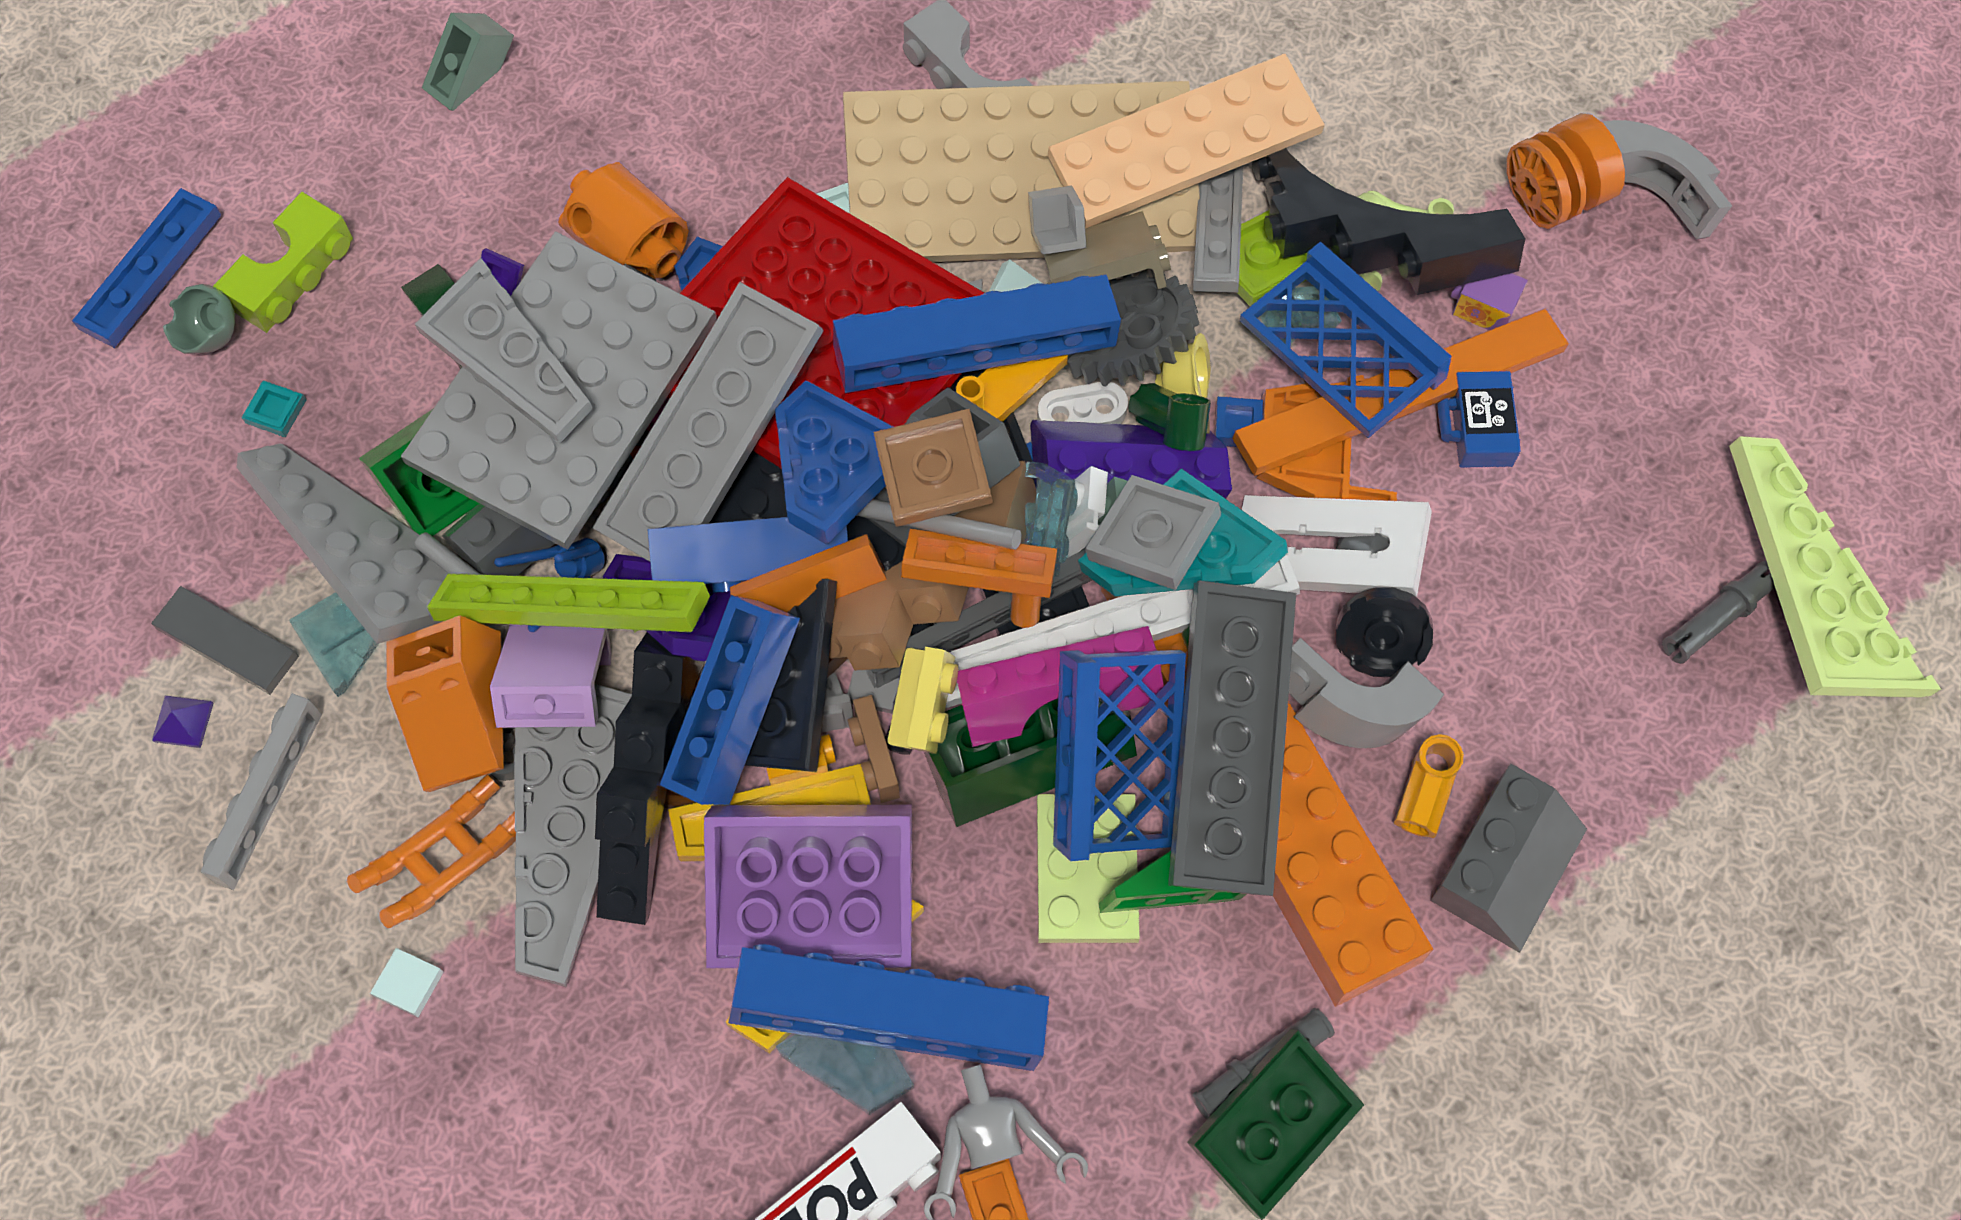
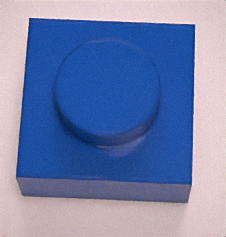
M1218 396L1215 406L1214 435L1225 446L1237 447L1232 439L1235 431L1262 420L1263 400Z

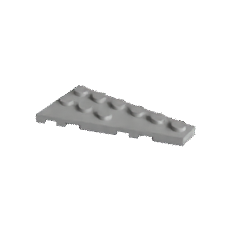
M281 443L238 453L237 469L376 644L443 622L434 621L427 606L449 573L415 547V541L420 536L419 534Z

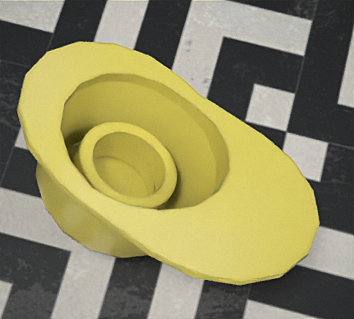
M1198 333L1195 336L1194 343L1187 344L1189 348L1187 352H1174L1177 361L1175 364L1165 361L1159 364L1161 373L1156 375L1155 384L1175 393L1194 394L1208 398L1211 372L1210 354L1205 336L1202 333ZM1208 419L1207 434L1210 433V419Z

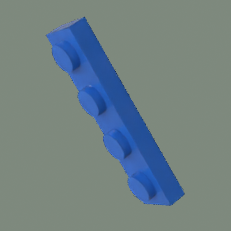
M180 188L74 317L72 322L78 330L115 348L221 217V213L216 205Z

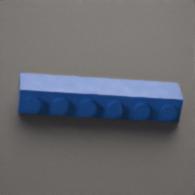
M1107 274L1094 277L1079 276L1070 281L1052 284L1036 283L1022 289L1004 292L989 291L975 297L957 300L947 298L933 304L915 307L899 306L890 311L867 315L852 314L843 319L833 320V347L844 391L848 393L949 374L1114 347L1117 343L1121 318Z
M766 944L754 945L752 949L742 947L728 1022L730 1024L1034 1071L1044 1057L1049 996L1035 994V990L1030 987L1012 985L1005 989L985 986L984 981L971 977H961L955 981L935 978L932 972L922 969H909L905 973L884 970L885 967L872 961H858L851 965L834 962L831 956L822 953H806L801 957L783 954L780 948Z

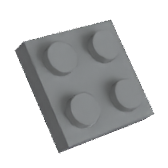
M1131 475L1085 548L1088 560L1176 590L1221 516L1219 503Z

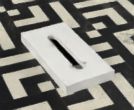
M1245 495L1242 510L1276 534L1354 537L1375 536V533H1380L1381 536L1390 541L1387 549L1372 555L1371 551L1322 548H1302V550H1298L1295 547H1288L1287 554L1300 590L1361 593L1375 587H1394L1412 593L1417 597L1432 514L1429 502Z

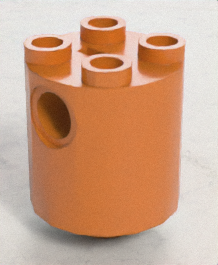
M620 162L607 164L592 173L589 170H583L573 178L570 184L572 193L558 220L559 226L578 243L622 265L627 264L654 279L663 278L673 271L674 266L682 255L689 232L687 222Z

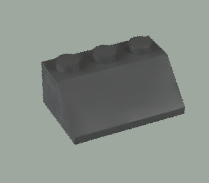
M1510 763L1496 783L1430 901L1520 953L1587 828L1554 787Z

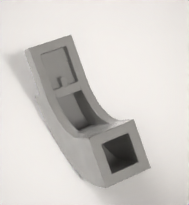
M1604 121V125L1614 136L1621 151L1625 168V182L1644 186L1660 195L1670 204L1696 239L1709 237L1732 207L1731 203L1713 182L1720 173L1716 166L1692 145L1665 130L1635 121Z
M1301 638L1292 645L1289 694L1302 705L1294 718L1314 733L1337 744L1354 748H1376L1388 745L1403 736L1429 714L1444 696L1436 686L1409 662L1403 665L1380 687H1367L1356 684L1342 676Z

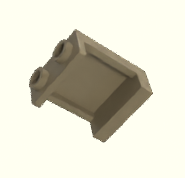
M1143 211L1086 228V248L1044 254L1052 283L1070 281L1079 276L1094 277L1106 274L1108 280L1150 269L1159 290L1167 287L1163 272L1171 270L1165 244H1162L1157 225L1148 226Z

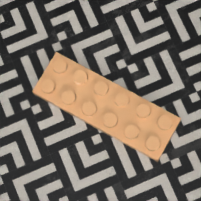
M1282 54L1052 145L1048 148V157L1063 187L1072 185L1084 207L1086 229L1322 134L1325 124L1287 55Z

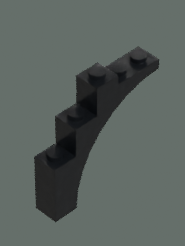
M1286 148L1252 161L1254 176L1258 181H1263L1270 205V215L1265 216L1264 219L1265 232L1270 242H1276L1283 258L1305 254L1319 242H1322L1327 248L1331 247L1332 252L1358 275L1398 266L1403 279L1410 281L1417 295L1519 271L1526 238L1507 208L1474 214H1430L1399 210L1368 202L1335 188L1311 173Z
M646 632L634 650L632 696L616 720L614 766L597 792L595 839L600 840L596 918L646 925L651 911L657 845L667 788L660 786V782L682 727L697 678L705 661H696L687 656L671 654L648 632Z

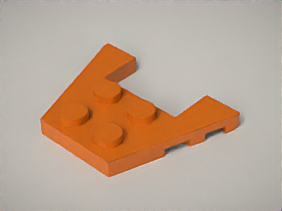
M1364 375L1356 376V383L1368 378H1364ZM1347 377L1345 382L1332 383L1330 385L1350 386V377ZM1308 383L1266 389L1262 397V420L1322 396ZM1352 437L1257 475V479L1296 497L1397 501V492L1350 485Z

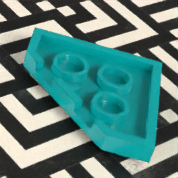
M1180 469L1163 485L1218 502L1221 516L1176 590L1089 561L1087 553L1078 559L1081 571L1113 596L1191 590L1197 581L1230 585L1254 584L1288 553V547L1284 538L1183 469Z

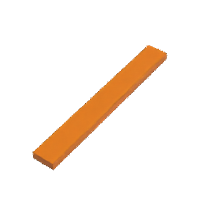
M1545 308L1446 347L1444 350L1452 356L1447 379L1434 390L1429 387L1389 422L1455 396L1458 390L1457 372L1510 371L1513 373L1563 353L1569 343ZM1407 369L1389 370V387H1410L1418 380ZM1383 373L1356 383V386H1383ZM1320 397L1235 431L1232 439L1251 472L1256 476L1362 432L1325 398ZM1356 397V408L1370 420L1383 409V398ZM1389 398V403H1391L1395 398Z

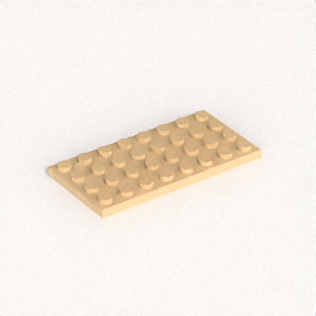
M1189 81L843 92L849 212L932 262L1045 258L1031 234L1028 192L1063 187L1048 157V148L1189 92ZM1199 184L1103 222L1143 211L1148 226L1157 225L1162 244H1165L1167 252L1195 251L1198 200L1200 199Z

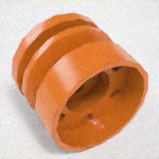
M1580 113L1555 125L1548 132L1542 131L1531 138L1518 142L1510 148L1507 156V176L1513 195L1531 220L1539 227L1547 229L1555 227L1581 214L1582 210L1588 211L1619 196L1624 187L1625 168L1621 151L1614 136L1604 123L1590 114Z

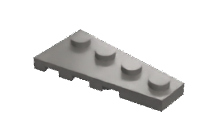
M482 258L415 323L420 334L558 443H561L592 410L587 397L556 356H553L531 323L519 311L513 299L501 287Z

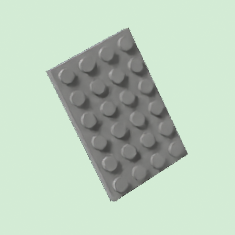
M555 231L510 297L526 320L531 323L553 356H556L587 397L592 410L561 443H558L462 367L403 452L401 458L408 466L568 550L717 321L715 311Z

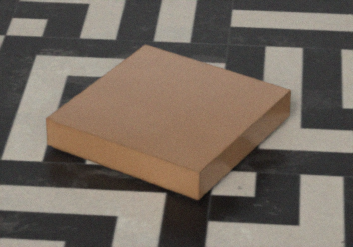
M970 409L873 432L896 527L993 503Z

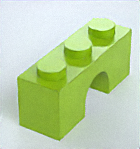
M301 192L273 221L282 241L289 247L288 252L278 261L267 264L255 262L242 254L213 285V287L222 291L228 297L237 315L266 333L276 323H282L287 319L292 310V305L305 291H311L317 286L321 273L333 260H339L347 253L350 242L353 240L341 215L304 192Z

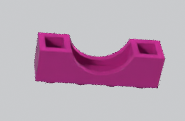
M1145 626L958 671L957 683L972 746L975 747L1021 736L1029 717L1044 704L1058 698L1060 651L1079 650L1084 654L1157 651L1149 627ZM1160 664L1155 665L1142 679V682L1155 695L1164 687ZM1128 666V667L1134 672V670H1135L1138 666ZM1100 667L1099 689L1109 698L1128 676L1119 667ZM1136 685L1117 707L1121 711L1146 706L1150 699Z

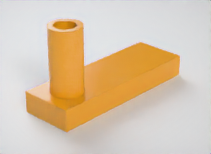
M1068 355L988 368L978 377L966 376L960 379L956 386V393L1003 422L1067 365Z

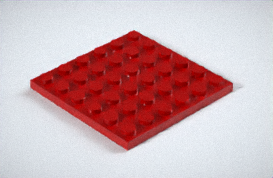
M788 177L680 292V294L715 311L716 318L718 319L737 285L741 282L818 324L823 329V332L781 403L806 380L893 427L905 425L912 413L947 387L950 388L961 373L845 393L833 347V320L843 319L852 314L867 315L890 311L899 306L915 307L933 304L947 298L957 300L984 294L983 291ZM700 347L698 348L695 355L683 371L682 375L672 388L667 398H671L673 392L675 391L676 387L678 386L679 382L681 381L682 377L684 376L685 372L687 371L688 367L690 366ZM774 413L752 451L782 469L776 414Z

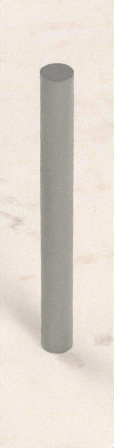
M872 499L856 515L895 524L889 502ZM943 515L903 525L1014 550L1019 547L1022 537L1021 531L1018 529L951 515Z

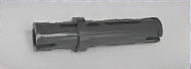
M1767 561L1759 562L1753 570L1739 581H1730L1720 591L1718 598L1672 635L1667 636L1662 641L1665 653L1670 656L1679 648L1680 652L1672 660L1683 664L1691 655L1738 617H1747L1755 611L1757 602L1770 591L1776 589L1771 573L1766 577L1763 574L1769 569Z
M1318 1008L1311 1009L1310 1013L1280 1034L1274 1036L1242 1061L1238 1059L1232 1060L1226 1065L1227 1071L1198 1092L1195 1091L1192 1094V1099L1203 1117L1208 1120L1290 1029L1298 1030L1313 1048L1327 1038L1333 1037L1335 1034L1334 1029L1323 1012Z

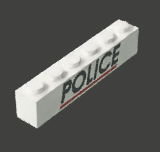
M900 1102L755 1220H883L897 1207L893 1200L894 1197L909 1185L914 1192L919 1190L938 1174L939 1170L935 1164L941 1160L940 1151L902 1102Z

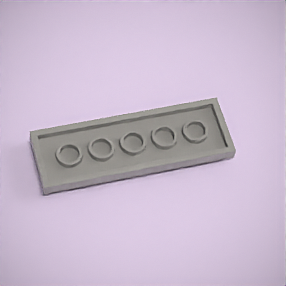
M739 282L593 526V529L650 561L647 529L709 524L774 415L775 408L780 405L821 336L823 329L818 324Z

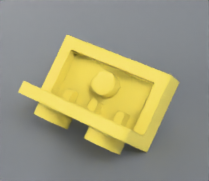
M925 647V650L906 649L888 735V743L890 745L936 754L938 743L942 744L944 742L948 728V714L945 713L948 694H953L958 677V665L954 664L955 656L946 650Z

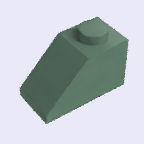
M450 13L422 89L449 110L454 111L501 69L514 35L485 13Z

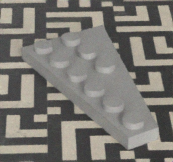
M594 684L598 708L596 727H515V971L519 975L563 987L567 986L598 889L600 840L595 839L597 792L614 766L616 720L632 694Z

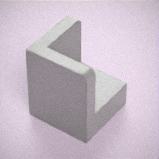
M1072 185L1028 192L1031 234L1042 254L1086 248L1084 207Z

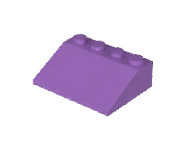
M712 805L704 816L706 968H738L742 947L752 949L754 945L758 944L776 946L783 951V954L801 957L806 953H822L831 956L834 962L851 965L858 961H872L883 965L885 968L911 967L912 805Z

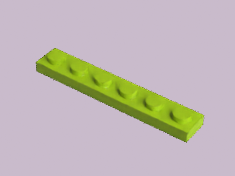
M447 574L428 604L427 609L434 621H446L461 615L478 623L692 632L710 595L704 582Z

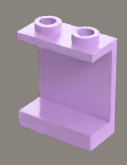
M510 624L490 685L496 728L596 727L598 708L594 682L598 666L611 665L608 629L541 626L537 631L529 632L528 625Z

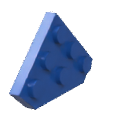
M805 380L775 408L788 521L791 525L828 544L886 486L873 432L892 428L893 426Z

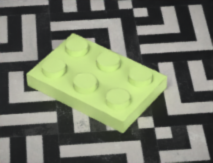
M1055 794L1037 795L1038 943H1139V910L1100 913L1098 904L1114 888L1138 873L1137 850L1093 853L1089 855V860L1069 861L1053 846ZM1121 794L1113 803L1126 818L1136 808L1135 794ZM1095 796L1096 804L1099 801V799ZM1109 809L1094 823L1093 839L1108 838L1122 823ZM1130 831L1126 836L1135 835Z

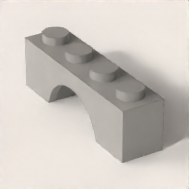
M946 0L935 1L903 23V50L912 64L916 66L921 64L930 73V78L937 89L1033 86L1025 77L1011 81H997L985 78L973 71L964 60V56L970 48V23Z

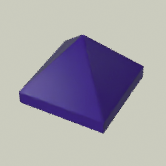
M487 248L482 249V260L501 287L511 296L521 282L524 265Z
M165 695L152 741L155 743L201 748L214 703L212 701Z

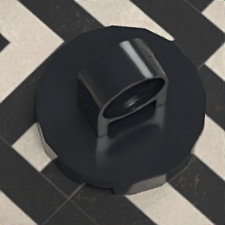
M1375 587L1356 594L1343 605L1336 620V646L1340 653L1342 651L1351 660V666L1358 672L1373 677H1391L1407 662L1411 665L1417 662L1419 666L1426 660L1433 646V619L1426 605L1412 593L1394 587Z

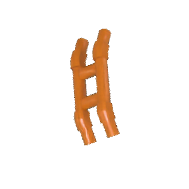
M486 774L470 791L465 792L456 802L450 805V809L393 851L386 852L381 857L369 862L368 866L350 874L347 877L349 888L354 893H360L373 885L378 886L392 879L403 870V867H406L422 885L401 897L398 902L382 909L379 914L380 920L385 927L392 928L407 919L411 920L426 912L443 895L492 858H497L516 841L515 811L502 824H499L487 836L481 839L482 842L480 843L463 827L464 824L474 818L485 807L484 804L501 786L489 774ZM446 837L463 856L439 873L422 853Z

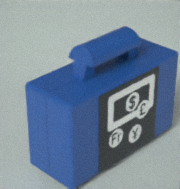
M1457 372L1458 390L1455 396L1449 400L1446 398L1437 404L1441 439L1447 443L1449 441L1456 442L1458 462L1461 468L1513 467L1521 452V440L1519 439L1511 372ZM1450 410L1453 412L1455 430H1452Z

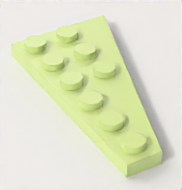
M1743 436L1736 439L1729 447L1810 695L1932 696L1941 690L1932 675L1924 678L1911 658L1917 651L1908 637L1899 639L1887 621L1886 616L1888 615L1889 608L1850 548L1841 550L1829 530L1835 525L1826 511L1817 513L1804 493L1807 490L1808 484L1779 439Z

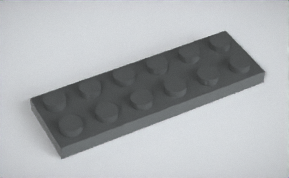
M1197 581L1194 583L1168 886L1273 896L1296 593L1207 581Z

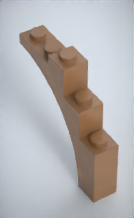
M1019 461L1020 466L990 488L992 504L963 510L955 516L1018 529L1022 535L1020 544H1025L1039 498L1026 462ZM901 561L896 566L885 571L887 580L835 599L829 658L848 657L854 671L900 667L913 624L958 621L969 587L901 578Z

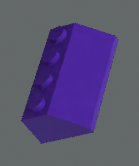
M1032 420L1030 423L1034 484L1039 494L1036 507H1042L1045 501L1052 499L1071 480H1075L1091 466L1108 472L1107 484L1113 477L1128 481L1131 475L1163 485L1180 469H1183L1225 499L1232 491L1227 447L1211 431L1209 434L1206 433L1205 447L1202 450L1187 451L1166 446L1163 444V434L1144 425Z

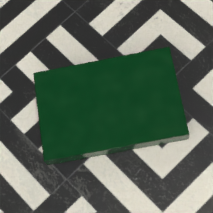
M1290 1029L1187 1143L1256 1218L1263 1220L1362 1109L1364 1104L1298 1030Z

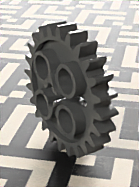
M1148 269L1142 270L1137 277H1132V274H1128L1119 280H1116V278L1109 280L1121 318L1116 346L1067 354V365L1063 368H1070L1074 378L1083 375L1087 384L1092 383L1099 377L1102 386L1105 387L1113 378H1118L1120 385L1123 386L1126 384L1128 377L1135 375L1141 382L1144 380V371L1149 369L1156 374H1160L1161 368L1159 364L1163 361L1175 364L1177 361L1174 352H1187L1189 348L1186 340L1195 339L1196 336L1194 327L1198 326L1200 322L1197 316L1196 303L1193 294L1189 292L1188 285H1180L1177 276L1167 280L1165 277L1167 287L1158 290L1154 278H1150Z

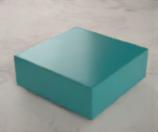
M263 380L241 418L245 424L286 438L307 400L301 393Z

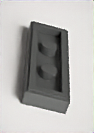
M182 586L177 589L151 623L158 631L271 695L299 657L294 650Z

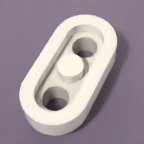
M1101 382L1057 389L1048 392L1041 398L1038 404L1037 420L1055 421L1052 418L1054 414L1064 413L1068 417L1065 420L1067 422L1121 424L1127 414L1128 398L1125 391L1112 382L1106 387L1102 386ZM1100 405H1107L1112 411L1102 414L1096 408Z

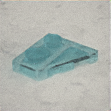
M1027 461L1025 477L1037 478L1035 503H1027L1025 505V544L1056 548L1057 558L1054 576L1058 577L1060 565L1066 561L1069 552V539L1066 535L1069 516L1074 514L1077 507L1078 493L1075 487V480L1045 463Z
M336 592L289 620L337 697L345 693L378 646Z
M795 1034L776 1045L777 1051L782 1058L868 1115L914 1089V1084L894 1049Z

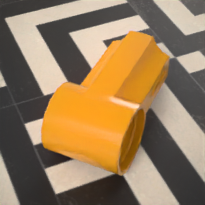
M1433 735L1427 738L1412 761V770L1394 820V824L1402 830L1420 837H1436L1456 774L1463 764L1464 754L1461 746L1455 739L1448 735ZM1438 754L1443 757L1448 764V770L1438 771L1431 768L1427 763L1426 755Z

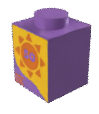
M1510 273L1455 286L1451 297L1458 301L1452 315L1489 331L1505 325L1509 322L1528 280Z

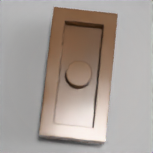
M872 695L853 700L855 717L849 718L847 721L854 746L864 745L868 761L860 764L867 790L877 789L881 803L900 798L899 785Z

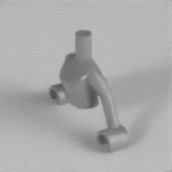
M981 1065L961 1070L970 1103L957 1111L948 1120L937 1189L935 1193L926 1199L924 1214L927 1220H933L930 1214L931 1203L936 1199H945L949 1203L952 1218L955 1216L956 1205L951 1195L960 1161L961 1138L969 1154L971 1169L1024 1153L1017 1137L1016 1121L1027 1137L1055 1164V1174L1061 1182L1066 1184L1062 1166L1067 1159L1074 1158L1078 1161L1083 1178L1087 1175L1088 1164L1080 1154L1064 1151L1017 1099L990 1096Z

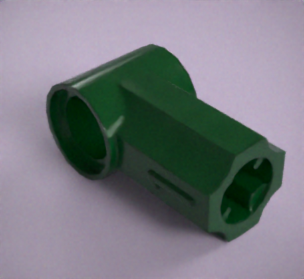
M1155 383L1141 384L1139 390L1130 396L1129 412L1134 414L1136 422L1163 434V444L1171 448L1187 451L1202 450L1205 447L1211 405L1209 399L1194 394L1175 393Z

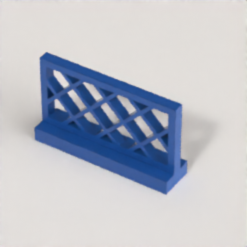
M1319 242L1307 252V261L1240 315V322L1367 438H1370L1429 387L1434 390L1447 379L1452 356L1322 242ZM1306 279L1319 290V300H1292V290ZM1285 295H1287V300H1282V298ZM1266 311H1286V327H1266L1257 318ZM1292 311L1319 312L1318 328H1291ZM1324 312L1345 313L1351 319V329L1324 328ZM1291 339H1318V356H1298L1291 349ZM1324 339L1351 340L1350 357L1323 356ZM1356 340L1376 341L1383 347V358L1356 357ZM1323 368H1350V386L1330 385L1323 378ZM1356 368L1383 369V386H1356ZM1389 369H1407L1418 380L1410 387H1389ZM1356 397H1382L1383 409L1369 420L1356 408ZM1389 398H1395L1391 403H1389Z
M1079 650L1060 651L1053 846L1069 861L1089 860V855L1093 853L1169 848L1172 846L1184 703L1185 652L1181 650L1084 654ZM1170 664L1169 682L1155 695L1142 682V679L1155 665ZM1128 666L1138 667L1133 672ZM1100 667H1119L1128 678L1108 698L1099 689ZM1137 685L1150 701L1130 721L1117 705ZM1100 698L1103 704L1098 708ZM1167 699H1168V707L1164 704V703L1167 701ZM1160 709L1167 716V730L1153 744L1139 729ZM1112 711L1126 727L1106 747L1097 738L1098 725ZM1135 734L1148 750L1128 770L1116 758L1115 754ZM1098 747L1102 752L1096 757ZM1165 748H1166V757H1165V755L1162 753V751H1163ZM1157 757L1165 765V778L1150 792L1137 777ZM1110 760L1124 775L1103 795L1095 787L1096 774ZM1133 783L1146 798L1126 818L1113 803ZM1095 796L1099 799V801L1096 804ZM1164 796V802L1162 804L1159 800ZM1156 806L1163 813L1162 834L1143 835L1135 826ZM1109 809L1122 823L1108 838L1093 839L1094 823ZM1131 831L1135 836L1126 835Z

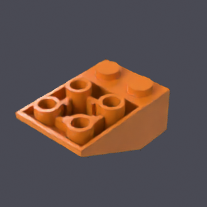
M461 615L386 642L387 690L423 791L432 792L504 769L503 728H496L490 685L501 654V632Z

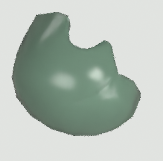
M207 284L189 286L181 292L177 299L169 303V306L174 311V316L171 322L163 326V330L171 346L184 354L211 353L218 351L230 341L235 325V312L231 301L222 291Z

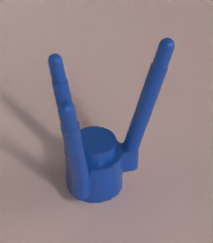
M584 538L573 542L568 550L557 545L552 548L499 557L495 559L494 564L497 567L554 558L555 569L561 577L591 578V575L601 571L605 561L599 544L592 539ZM528 625L529 632H535L541 626Z

